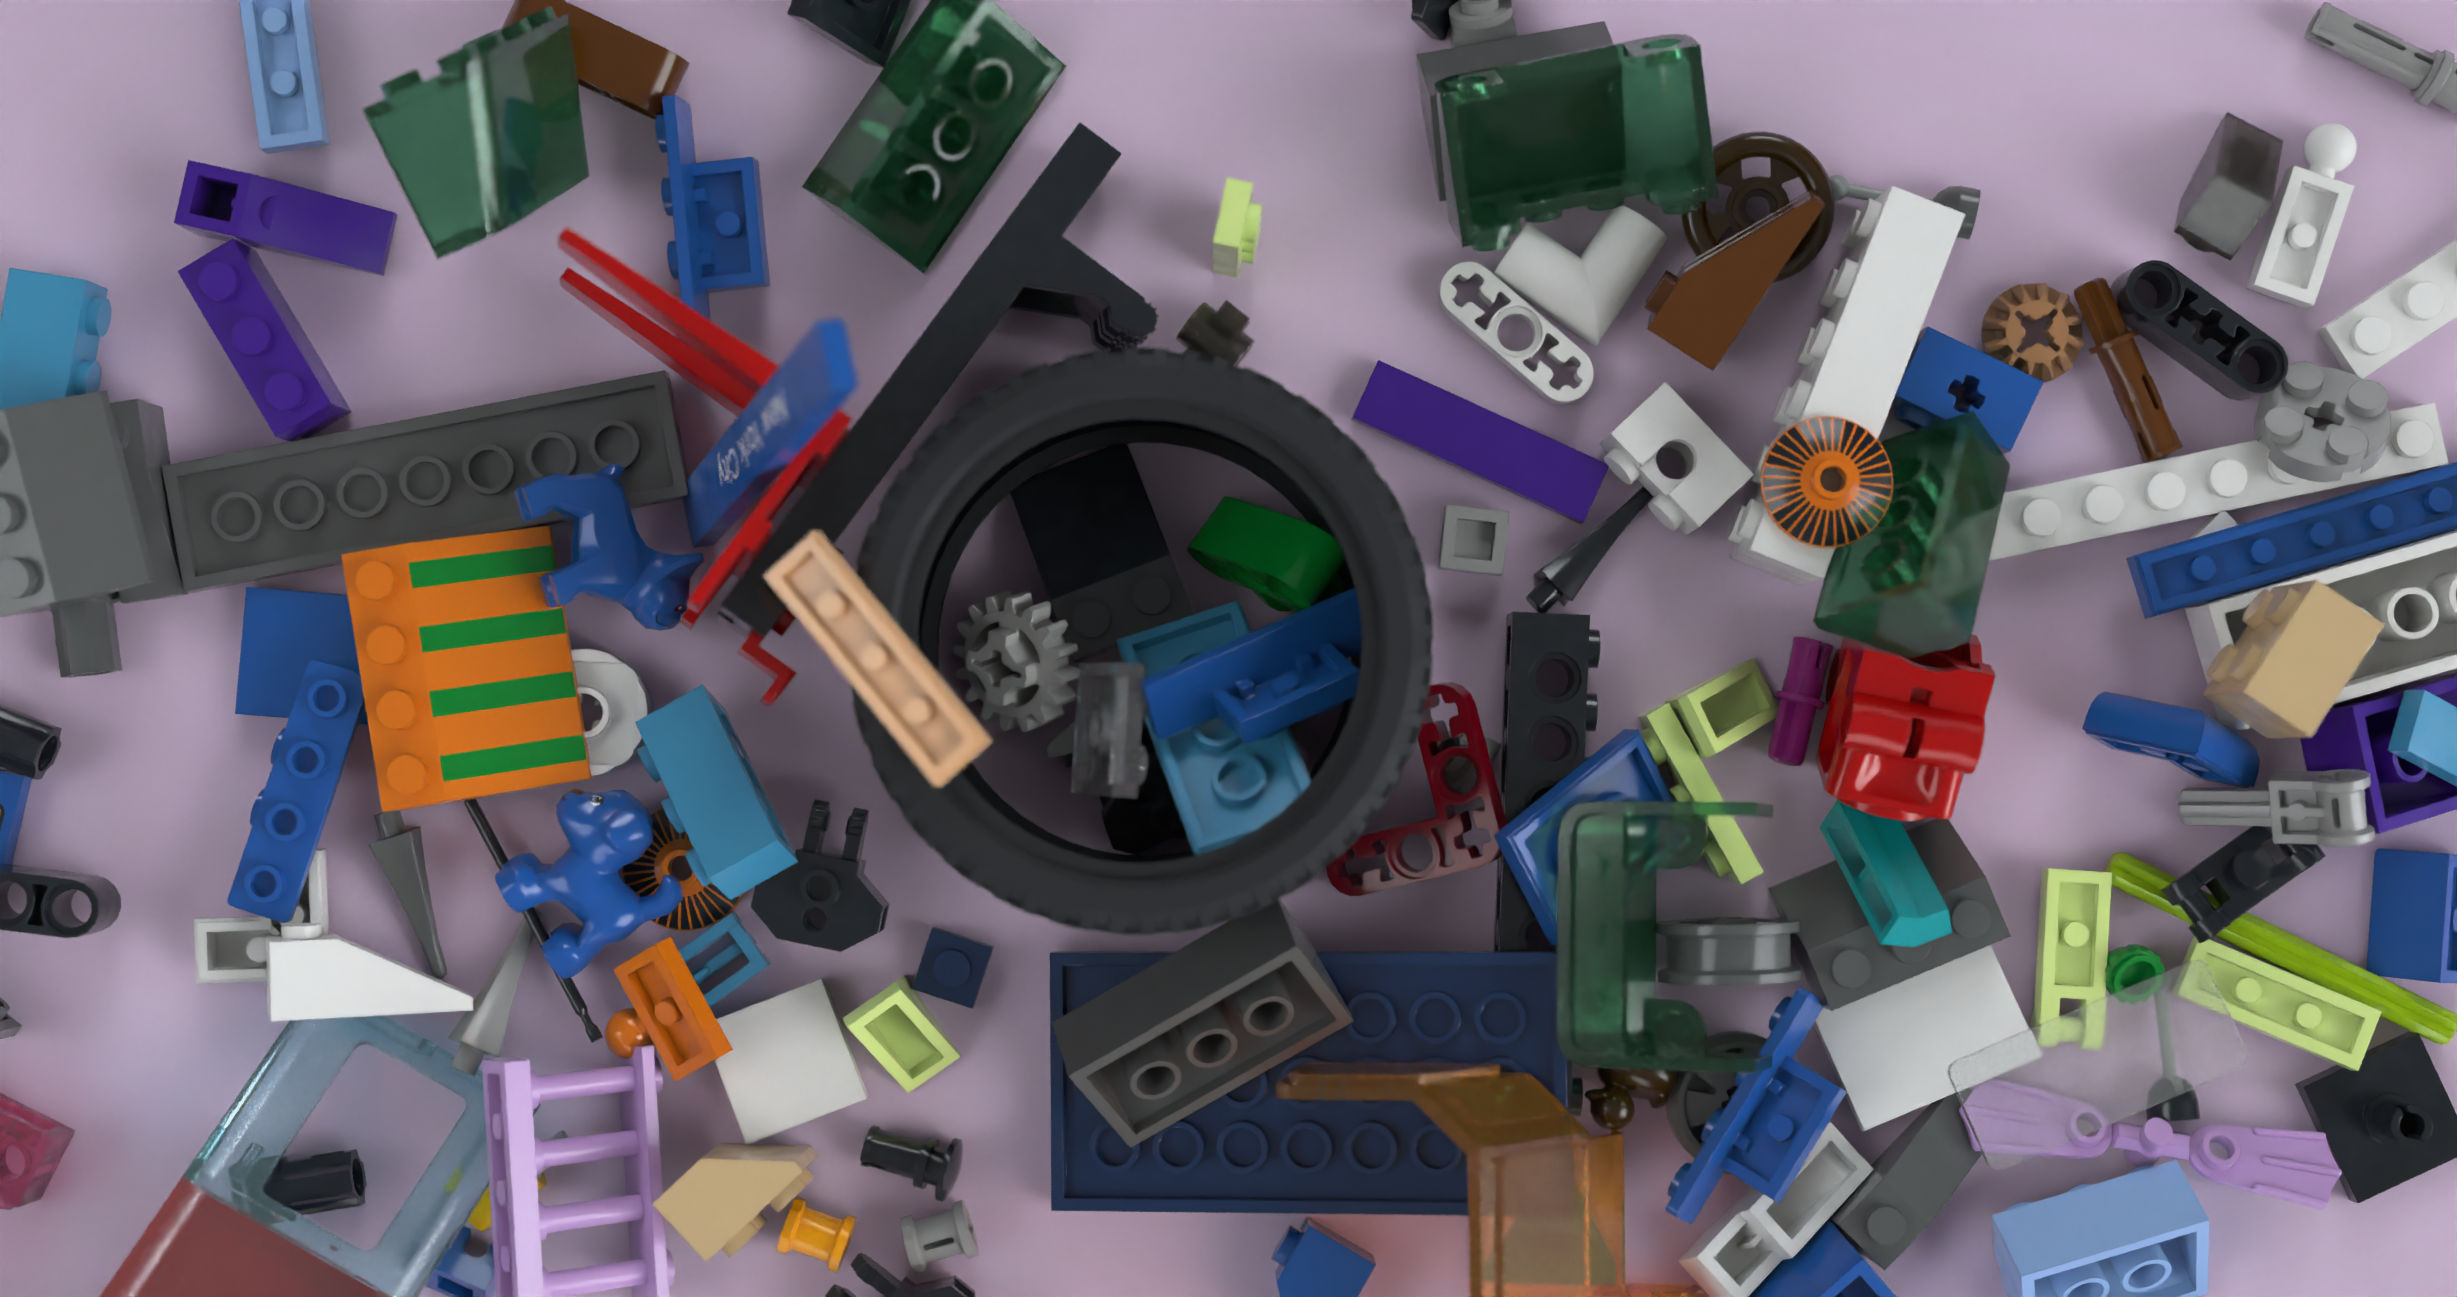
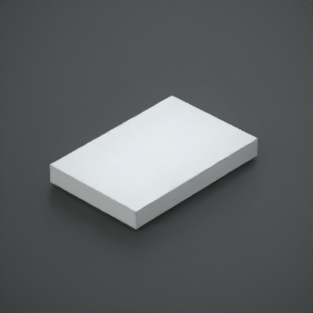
M1991 945L1833 1011L1823 1008L1813 1024L1842 1089L1847 1092L1845 1096L1861 1132L2042 1057Z

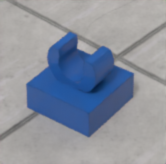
M466 1226L461 1227L455 1233L451 1248L438 1242L426 1263V1287L448 1297H493L496 1291L493 1242L485 1255L476 1258L469 1256L464 1251L471 1238V1229Z

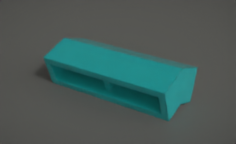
M1837 800L1819 828L1879 943L1882 945L1916 947L1952 933L1948 907L1901 821L1871 815Z

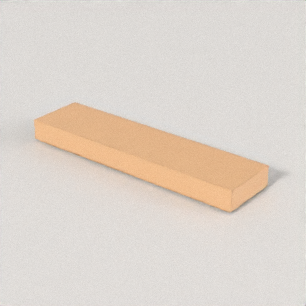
M812 530L763 575L934 787L943 786L992 742L988 734L882 605L869 592L860 578L821 531Z

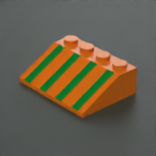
M551 526L404 543L341 554L382 812L406 811L593 779L590 770L587 740L584 733L585 728L580 697L577 690L575 666L571 653L572 648L565 605L548 607L539 581V577L559 569Z

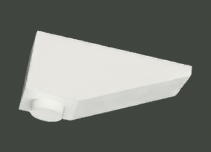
M321 923L281 925V936L266 937L267 1014L271 1021L473 1011V997L465 990L338 935L322 934Z

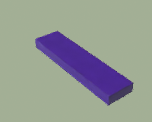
M1378 360L1351 419L1579 524L1584 523L1609 468L1606 463L1380 360Z

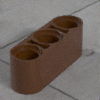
M515 0L495 41L504 49L535 65L656 120L657 115L663 114L662 96L675 95L689 66L685 59L674 52L564 0Z

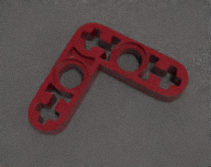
M1444 682L1430 686L1417 738L1437 817L1360 835L1340 857H1336L1326 867L1331 885L1340 893L1348 896L1371 894L1480 868L1502 856L1503 853L1494 835L1504 828L1507 822L1476 703L1471 693L1462 685ZM1439 694H1441L1445 703H1455L1458 708V715L1449 719L1452 738L1466 735L1468 745H1456L1439 752L1437 742L1450 739L1445 722L1443 720L1433 721L1431 716V709L1439 705ZM1455 756L1468 759L1476 770V781L1469 792L1460 793L1453 790L1445 779L1446 765ZM1482 797L1484 807L1471 811L1477 829H1488L1491 835V841L1482 845L1483 854L1479 853L1476 845L1466 846L1463 840V834L1472 830L1469 811L1467 810L1456 815L1453 805L1466 804ZM1410 834L1423 836L1432 847L1433 856L1426 869L1417 870L1410 867L1402 856L1403 842ZM1381 840L1385 841V847L1382 845ZM1353 849H1355L1359 859L1385 853V860L1388 865L1376 867L1363 873L1362 883L1357 873H1347L1345 862L1354 858ZM1390 871L1393 873L1394 878L1389 876Z

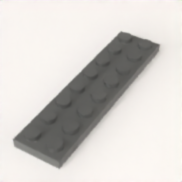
M665 370L162 466L184 592L190 593L343 564L341 554L404 543L527 529L571 521L572 519L552 510H549L547 515L533 520L523 521L514 494L515 490L535 479L552 473L577 475L597 472L610 464H621L624 472L619 482L625 491L630 509L681 500L689 496L686 482L688 471L670 375Z

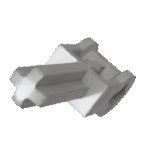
M2355 769L2278 771L2268 780V788H2185L2181 790L2179 796L2178 814L2185 825L2272 826L2273 844H2318L2327 847H2351L2367 844L2375 840L2374 827L2367 824L2365 788L2371 785L2370 773L2367 771Z

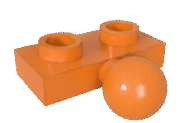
M671 936L652 945L613 969L634 1007L619 1010L607 1022L605 1040L609 1049L615 1055L629 1059L633 1055L635 1046L655 1045L673 1080L676 1082L733 1050Z

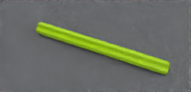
M2115 852L2112 855L2104 872H2112L2113 887L2191 925L2193 924L2179 903L2172 906L2161 891L2168 884L2176 880V877L2125 852ZM2202 890L2214 908L2220 905L2213 895ZM2248 912L2214 935L2298 977L2382 1011L2381 1017L2411 1032L2419 1033L2420 1036L2441 1045L2449 1043L2457 1029L2456 1013Z

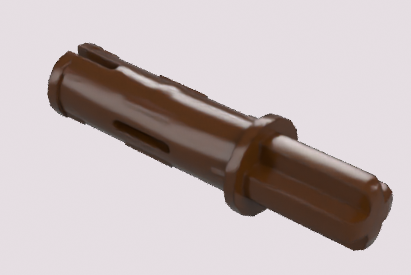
M2103 277L2093 279L2078 286L2074 290V297L2095 342V346L2088 350L2091 355L2097 353L2124 418H2126L2135 438L2143 463L2179 450L2183 445L2173 429L2160 394L2134 340V337L2139 335L2137 328L2128 331L2110 287Z

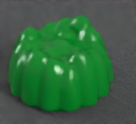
M2129 944L2126 947H2118L2110 951L2105 969L2107 975L2105 981L2106 989L2110 995L2115 997L2120 1003L2127 1001L2129 1004H2134L2137 1001H2145L2148 996L2157 991L2158 985L2164 979L2162 973L2165 967L2160 963V956L2148 947L2139 944Z

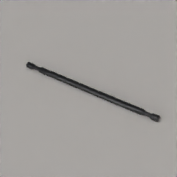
M476 799L465 800L464 805L498 869L502 870V865L509 861L478 801ZM532 907L523 911L522 914L542 949V944L550 939V936L535 908ZM552 968L575 1013L583 1021L586 1034L591 1043L603 1038L598 1026L592 1022L587 1006L571 977L563 979Z

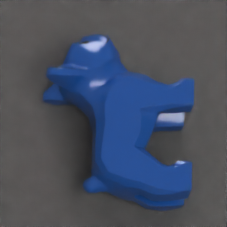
M614 463L597 472L577 475L552 473L535 479L515 490V498L523 521L543 517L548 514L549 510L574 520L571 543L572 561L557 570L539 577L548 607L564 606L571 603L574 596L578 593H584L611 602H618L631 611L635 620L646 629L668 630L675 628L681 622V614L688 608L686 604L689 598L690 578L696 569L705 562L703 553L673 555L656 551L645 545L637 531L625 491L619 482L624 472L621 464Z

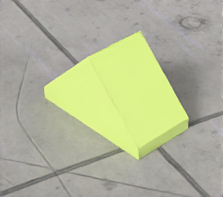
M1754 658L1665 701V703L1670 704L1700 758H1707L1717 754L1774 720L1778 711V705Z
M904 975L845 1016L843 1021L846 1027L905 1091L910 1093L960 1058V1055L917 991L912 989L913 986L908 978Z

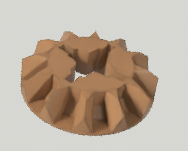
M2047 283L2019 284L2000 294L1989 306L1982 323V345L1985 354L2046 383L2058 378L2074 366V362L2085 344L2082 338V322L2084 317L2076 311L2070 302L2069 294L2060 293L2049 287ZM2049 315L2051 318L2046 322L2048 326L2043 332L2044 337L2049 341V346L2045 347L2041 343H2036L2018 352L2017 348L2023 343L2021 339L2026 333L2024 327L2020 325V319L2024 318L2032 323L2039 318L2042 319Z

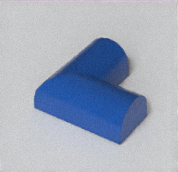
M2103 692L2097 695L2091 703L2082 727L2087 735L2111 749L2169 761L2199 779L2249 788L2255 786L2259 773L2260 759L2257 749L2252 743L2201 710Z

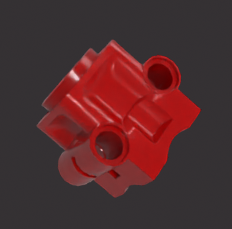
M1850 610L1841 648L1835 652L1830 666L1825 697L1826 704L1829 707L1815 757L1823 788L1828 794L1854 809L1888 819L1914 821L1927 817L1938 819L1952 818L1964 773L1972 774L1975 771L1981 756L1985 735L1984 716L1996 676L1991 665L1982 662V646L1977 635L1948 629L1915 631L1900 627L1890 622L1884 616Z

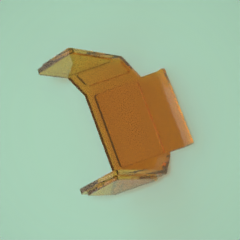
M1302 1063L1276 1084L1277 1099L1413 1100L1468 1155L1469 1297H1626L1624 1131H1611L1610 1134L1589 1137V1132L1530 1073L1500 1072L1499 1064Z

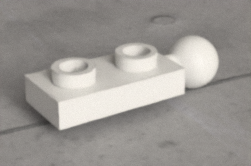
M2339 123L2321 124L2315 127L2306 137L2303 150L2305 159L2310 165L2309 170L2295 165L2286 169L2246 289L2304 309L2315 305L2354 189L2353 185L2334 179L2335 173L2344 170L2351 164L2357 151L2355 136L2346 126Z

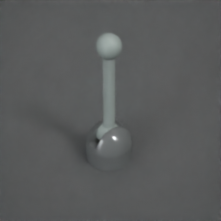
M1840 175L1829 177L1835 201L1841 200L1845 196L1868 200L1869 198L1876 200L1885 192L1884 190L1848 184L1847 180ZM1949 186L1938 192L1931 201L1965 214L1957 237L1969 240L1977 217L1981 190L1965 186Z

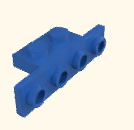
M676 94L662 96L663 114L656 116L655 130L660 151L667 153L669 177L663 178L661 183L663 206L666 214L673 216L675 241H669L667 246L668 265L673 279H679L681 302L711 321L708 293L770 286L759 162L754 157L696 163L690 105Z
M1355 588L1145 678L1140 686L1152 732L1159 739L1163 740L1219 716L1247 745L1258 739L1273 737L1289 725L1316 713L1329 712L1338 707L1341 702L1355 697L1359 669L1347 659L1361 653L1362 645L1360 609Z
M312 659L307 663L286 728L280 731L271 752V764L273 766L266 787L258 794L250 815L252 828L227 899L230 906L280 923H287L293 919L365 707L360 673L316 659Z
M1799 987L1792 998L1787 996L1777 1005L1768 1025L1769 1030L1772 1031L1760 1052H1752L1740 1066L1735 1078V1085L1738 1088L1727 1107L1718 1108L1708 1119L1701 1135V1139L1705 1143L1692 1164L1685 1163L1673 1177L1668 1188V1196L1671 1199L1665 1210L1676 1218L1692 1224L1725 1170L1767 1197L1780 1203L1847 1093L1839 1086L1793 1059L1824 1007V1003L1809 991Z

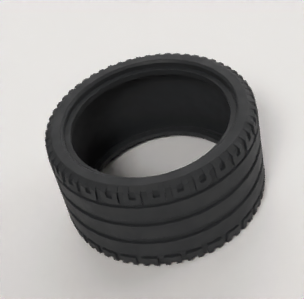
M1132 347L1124 348V351L1108 352L1107 349L1075 354L1064 357V361L1051 365L1046 362L1008 378V383L994 390L991 387L955 412L957 415L945 426L941 424L912 454L914 459L905 470L901 469L881 500L878 506L880 511L875 522H871L857 558L856 565L859 566L856 575L939 676V627L948 586L963 550L991 511L1019 485L1036 473L1061 460L1085 451L1111 445L1161 443L1204 451L1247 469L1282 494L1308 523L1327 532L1339 542L1346 561L1338 571V574L1343 580L1345 592L1355 588L1360 609L1362 630L1361 653L1351 657V663L1359 669L1355 697L1344 702L1338 724L1327 748L1310 772L1311 782L1305 790L1280 814L1259 829L1231 844L1194 856L1192 850L1153 856L1123 855L1099 851L1067 841L1028 820L1005 802L984 780L972 761L968 762L943 786L934 787L849 682L854 697V702L852 703L857 724L864 744L868 746L872 757L871 761L892 800L896 801L903 811L902 814L931 849L934 848L944 858L946 863L978 887L981 886L992 893L994 897L1024 912L1050 919L1051 922L1072 928L1122 935H1155V933L1192 931L1251 914L1308 883L1325 870L1336 857H1340L1357 840L1391 795L1418 738L1432 677L1433 616L1430 595L1428 594L1425 582L1426 574L1415 538L1409 530L1406 522L1407 519L1387 482L1382 480L1375 470V465L1347 433L1344 434L1331 418L1299 394L1298 396L1284 389V385L1246 367L1242 369L1229 365V362L1226 360L1185 351L1184 354L1169 352V349Z

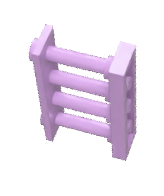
M635 1046L631 1058L624 1059L618 1056V1067L536 1076L535 1072L530 1070L529 1059L501 1057L482 1060L496 1297H566L632 1286L633 1297H669V1287L672 1286L675 1278L674 1261L670 1251L666 1248L664 1217L652 1205L663 1194L657 1094L662 1089L663 1073L658 1058L654 1056V1046ZM620 1092L623 1131L540 1141L534 1135L533 1109L538 1107L539 1102ZM624 1157L626 1196L544 1207L541 1201H538L537 1175L541 1174L543 1167ZM628 1222L630 1260L548 1272L545 1267H542L541 1241L546 1238L547 1233Z

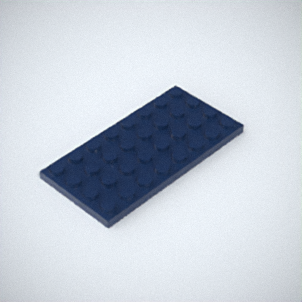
M1054 951L1050 953L1051 1211L1569 1216L1566 951H1316L1350 1011L1353 1022L1131 1148L1068 1077L1052 1022L1176 951Z

